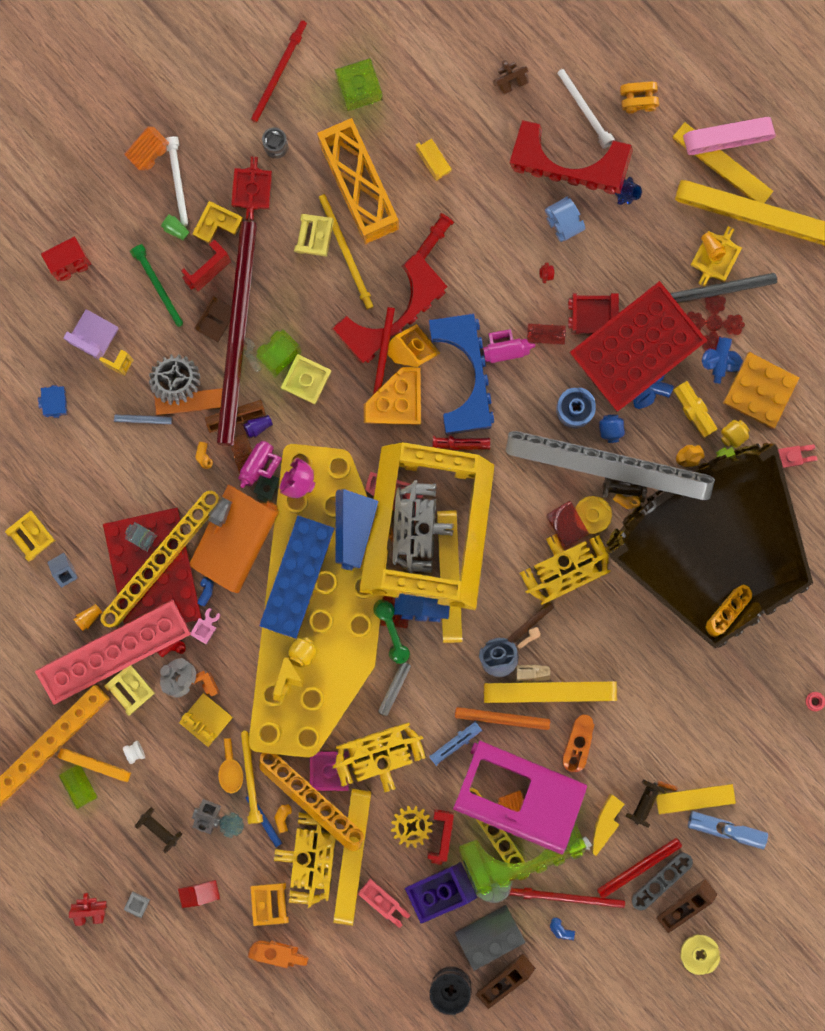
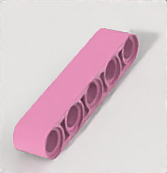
M763 117L693 130L685 133L683 139L688 155H696L769 141L776 134L771 118Z

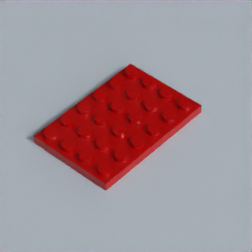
M659 281L571 350L569 354L613 409L618 412L708 340Z
M178 507L103 524L117 595L181 521ZM176 539L171 540L169 543V548L174 550L178 547ZM187 546L182 549L124 618V624L171 600H174L186 623L198 621L199 618L202 619L200 606L197 603L198 597ZM160 554L157 557L156 561L158 564L161 565L166 561L164 554ZM147 569L144 572L145 579L152 578L153 571ZM134 584L132 586L133 594L140 592V585ZM126 599L120 600V608L125 609L128 606Z

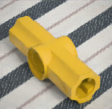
M688 381L673 389V392L683 406L686 417L691 422L693 421L703 438L718 430L707 413L708 409L700 397H697Z

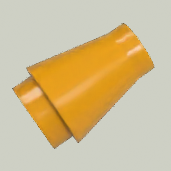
M707 232L701 237L709 259L718 261L725 256V247L711 232Z
M94 604L90 608L76 614L73 621L82 631L88 630L102 611Z

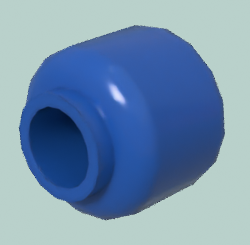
M618 414L605 415L600 420V437L607 440L608 443L619 442V438L625 435L624 420L618 417Z

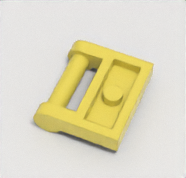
M301 214L300 221L302 222L294 252L327 257L334 219ZM312 222L309 246H305L308 225Z
M132 665L123 669L104 686L107 691H111L126 709L125 712L128 716L133 714L155 694ZM118 682L122 684L136 701L133 705L116 687Z

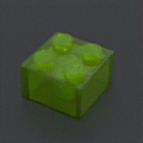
M371 58L335 69V76L347 111L383 100L382 91Z
M284 329L280 332L276 331L270 337L271 341L267 345L263 344L256 351L258 353L256 355L258 362L274 378L295 359L297 354L302 352L299 344Z

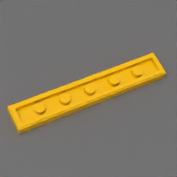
M684 122L673 136V139L686 148L683 135L695 129ZM722 150L695 155L751 200L765 203L774 192Z

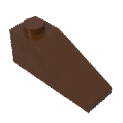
M704 879L665 909L656 919L670 933L714 902L717 893L707 880Z
M522 953L476 993V996L490 1009L527 981L536 968Z

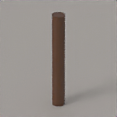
M550 602L547 603L507 638L508 642L514 643L547 615L554 606Z

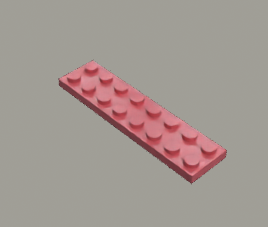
M171 600L42 666L35 673L53 705L191 635V631L174 600Z

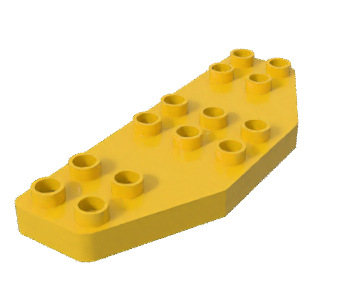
M289 444L284 448L282 454L279 487L285 472H289L293 468L290 464L296 458L305 461L313 469L315 487L311 493L307 492L300 498L288 497L280 493L281 490L278 488L277 509L279 514L274 522L264 610L297 516L334 527L335 530L297 639H303L304 637L311 639L314 642L313 645L317 653L308 666L301 668L292 664L302 681V687L288 684V693L286 696L283 695L281 701L273 698V692L284 657L289 659L288 650L295 638L262 627L249 746L255 752L308 758L316 755L321 750L376 666L381 619L376 617L373 608L377 601L383 600V595L359 592L365 553L361 568H353V571L342 569L341 564L335 563L336 491L345 489L367 497L351 454L344 449ZM386 549L384 569L387 568V559H388V550H387V549Z

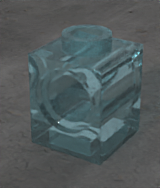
M136 522L133 525L130 524L125 531L127 535L125 537L126 540L147 552L157 537L155 533Z

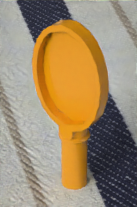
M224 738L225 761L219 768L218 778L224 791L235 793L242 786L243 771L240 764L233 760L231 738Z

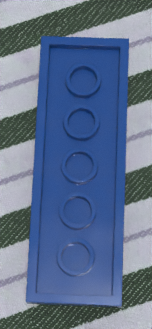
M297 516L264 610L260 627L297 639L335 530L334 527Z

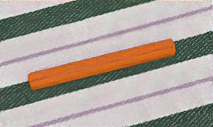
M456 707L455 709L456 719L549 730L550 719L462 707Z

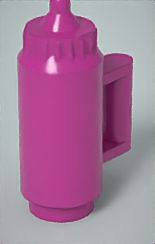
M511 329L488 333L490 344L487 347H483L485 362L495 363L529 355L530 350L535 348L536 345L528 343L527 339L513 340ZM507 337L510 339L509 341L493 343V340Z
M260 441V443H257L240 470L238 479L241 482V488H244L246 485L252 486L260 475L271 479L282 458L273 454L274 448L268 442ZM271 459L272 462L269 465L268 469L266 471H263L268 461Z

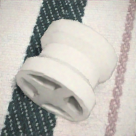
M138 740L133 742L131 746L126 745L123 747L125 756L130 764L135 763L137 759L142 760L145 758L144 751Z

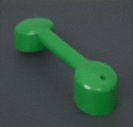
M379 600L375 603L373 611L376 617L385 621L392 639L393 646L389 650V657L397 664L405 663L410 657V650L400 642L392 619L395 612L394 606L387 600Z

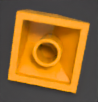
M416 324L395 335L389 342L387 354L397 364L419 367L438 356L440 352Z

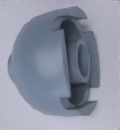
M495 638L486 642V646L480 649L479 658L483 669L488 674L495 677H504L512 673L518 664V651L516 645L513 642H508V639Z

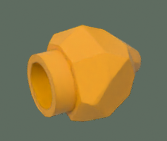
M686 445L677 453L676 462L683 467L698 466L705 457L704 451L700 445Z

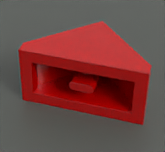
M216 880L178 888L182 908L200 906L220 899Z

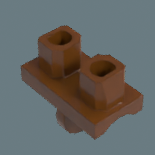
M507 60L502 61L503 67L498 69L499 75L506 73V75L493 80L494 86H498L502 94H506L513 90L509 81L514 78L518 87L529 83L526 74L529 71L527 66L512 71L511 69L517 67L516 63L509 64Z

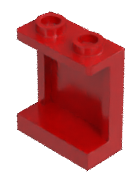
M215 239L209 244L214 254L213 257L193 275H190L184 268L181 270L184 275L181 278L191 290L195 288L199 292L231 263L228 253Z
M573 293L572 297L568 298V310H571V317H568V329H571V334H593L619 313V293H611L610 296L577 295V293Z
M434 809L433 819L444 821L440 852H428L427 859H431L433 864L442 865L443 861L447 862L454 812Z

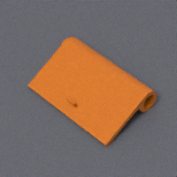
M228 484L222 496L232 502L226 522L221 527L209 522L190 561V567L227 590L239 593L279 514V510L276 504L269 501L267 503H260Z

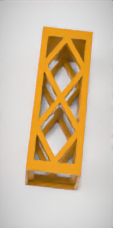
M350 118L318 132L319 145L364 244L399 230V219L353 119ZM343 141H346V142H348L349 144H351L353 147H355V148L358 150V152H357L356 150H354L353 148H351L350 146H348L347 144H345ZM332 146H334V147H333V155H332V153H331V151H330V149H329V147H332ZM341 147L358 158L356 172L339 162ZM364 165L373 184L362 177ZM338 167L347 172L352 177H354L355 180L346 175L345 173H343L342 171H340ZM343 179L354 185L353 199ZM361 183H363L364 185H366L367 187H369L370 189H372L373 191H375L376 193H378V195H376L375 193H373L372 191H370L369 189H367L366 187H364L363 185H361ZM360 191L378 201L377 217L359 206ZM385 208L388 217L383 219V211ZM359 212L368 217L369 219H371L372 221H374L375 223L371 222L370 220L359 214Z

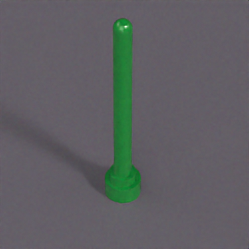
M144 245L135 246L130 250L132 257L140 261L176 326L181 327L183 321L149 264Z

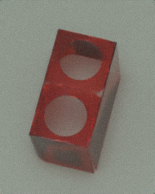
M570 500L546 515L563 547L589 535L588 530Z

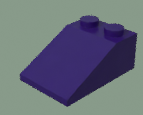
M462 862L405 887L421 924L478 898Z

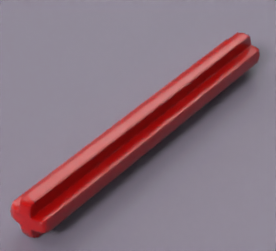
M674 838L598 888L597 892L601 898L607 897L682 847L679 839Z

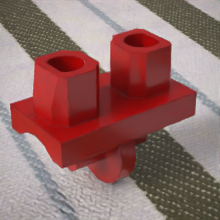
M84 893L83 899H77V904H71L69 918H73L75 926L84 925L86 917L92 916L94 924H102L104 922L107 908L106 901L97 902V898H90L89 893Z

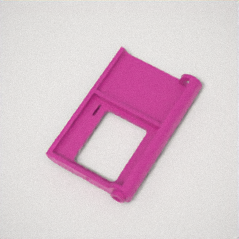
M479 740L478 744L474 742L470 751L473 757L453 810L563 855L587 785ZM481 760L495 764L530 780L529 788L519 812L470 792V786Z

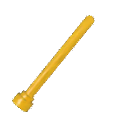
M244 730L241 732L250 806L247 822L248 824L263 823V816L257 807L249 733Z

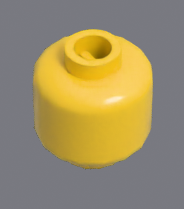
M732 420L721 430L723 436L721 441L727 447L738 448L749 439L748 432L750 430L742 420Z
M307 637L295 639L288 650L290 662L301 668L308 666L317 653L313 645L314 642Z

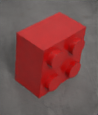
M75 236L41 253L50 273L57 281H66L72 277V274L84 272L91 265L82 245Z

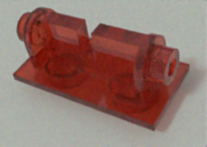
M528 324V343L565 345L566 326Z

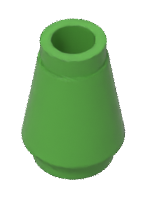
M170 214L161 224V227L164 229L163 231L182 241L190 233L175 216Z

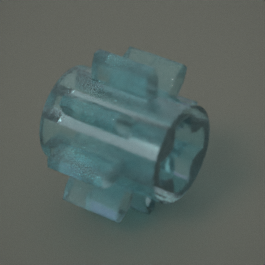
M231 812L230 816L225 814L219 823L220 832L229 838H232L233 835L238 836L244 827L243 819Z

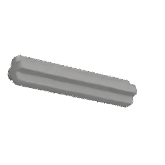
M406 662L400 664L378 710L380 714L388 715L411 668L410 664Z

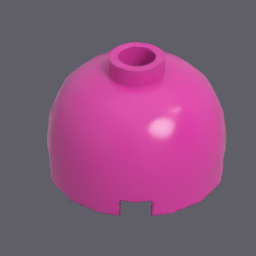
M296 458L290 464L293 468L289 472H285L279 487L280 493L291 498H300L307 492L311 493L315 487L313 469L305 461Z

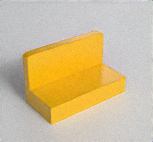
M432 138L423 144L419 142L416 144L417 153L435 181L452 171Z
M120 350L114 363L101 356L99 358V361L104 366L123 376L126 375L134 360L123 350Z

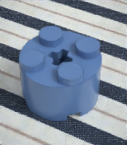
M565 197L545 209L548 216L546 220L551 228L555 227L557 231L555 234L560 242L566 241L585 230L583 220L579 222L580 213L570 198Z
M570 388L562 393L556 405V414L560 422L574 429L587 425L593 418L596 410L593 395L584 388ZM579 405V411H573V406Z

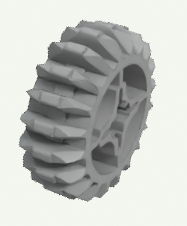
M171 354L170 359H166L163 356L162 363L157 361L158 367L152 366L153 373H149L151 379L149 384L152 386L151 391L155 393L156 398H161L163 403L168 400L170 405L173 401H176V404L179 405L180 400L183 399L184 402H187L186 397L193 398L192 392L197 393L198 389L196 386H200L199 379L201 376L198 373V367L194 366V362L192 360L189 361L188 357L185 356L182 359L181 355L178 354L174 358ZM180 369L187 371L190 377L181 374ZM160 382H164L170 389L166 390L161 387Z

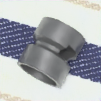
M273 127L264 132L262 143L266 154L274 159L285 156L288 151V142L283 130Z

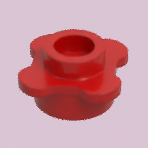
M546 262L545 265L541 266L539 276L543 283L553 280L555 275L554 267Z

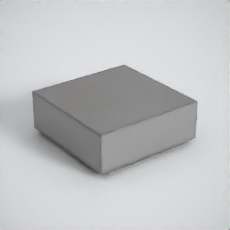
M132 892L124 910L142 918L150 899Z

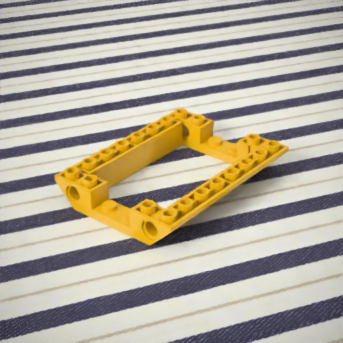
M403 442L382 446L374 500L379 502L366 546L359 592L396 598L402 593L438 599L437 604L476 610L495 465L477 454ZM418 466L455 472L454 478L474 479L460 581L384 569L399 467L416 472Z

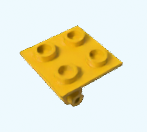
M203 693L190 710L182 716L179 724L209 747L233 717Z

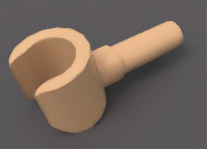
M538 627L528 630L530 637L517 645L519 649L540 637L541 633Z

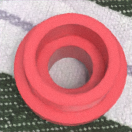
M812 692L807 695L805 703L811 711H820L825 706V698L819 692ZM813 698H817V705L812 704Z

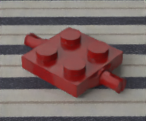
M254 156L250 157V167L245 169L234 168L231 206L246 209L245 220L249 221V214L250 221H253L254 210L270 209L272 171L257 168L258 157L256 156L255 159Z

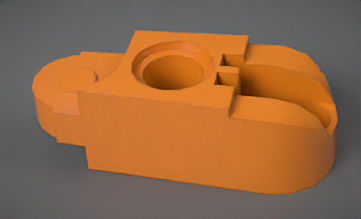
M583 714L575 719L562 756L563 767L570 772H579L584 769L587 762L595 725L593 724V719L588 715ZM581 736L584 739L582 747L575 746L574 740L576 737ZM572 757L577 758V762L575 764L570 763V759Z
M264 940L255 942L250 947L248 958L284 968L288 966L294 967V964L307 966L309 957L297 953L298 947L272 940L271 942Z

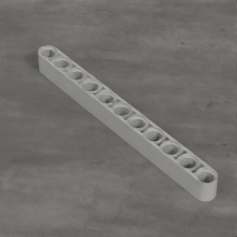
M519 431L508 433L506 453L512 456L696 499L708 500L711 498L715 480L706 474Z

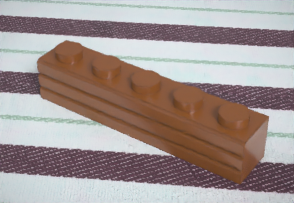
M262 400L239 406L237 408L236 424L265 416L266 412ZM220 413L205 417L209 433L218 430Z

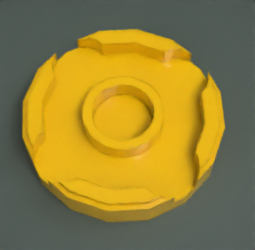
M588 496L580 500L576 505L573 514L574 521L583 532L598 534L604 531L611 523L612 510L608 502L603 498Z

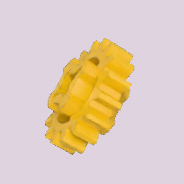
M407 805L406 811L400 808L401 814H394L397 820L391 821L395 825L391 832L397 833L393 838H400V845L406 842V848L410 844H413L414 848H416L418 842L424 845V838L430 839L427 832L432 833L433 830L428 828V826L432 825L433 822L427 821L430 815L423 814L424 808L418 811L417 805H415L414 810ZM410 813L416 814L414 818L404 817ZM417 819L415 824V827L417 829H412L408 832L407 823L409 822L410 824H412ZM421 819L424 820L425 830L420 828L419 822ZM399 822L404 826L403 834L399 831ZM410 835L419 836L417 839H408Z

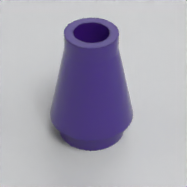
M269 415L246 421L247 423L243 424V427L249 438H256L268 427L272 426L273 423Z

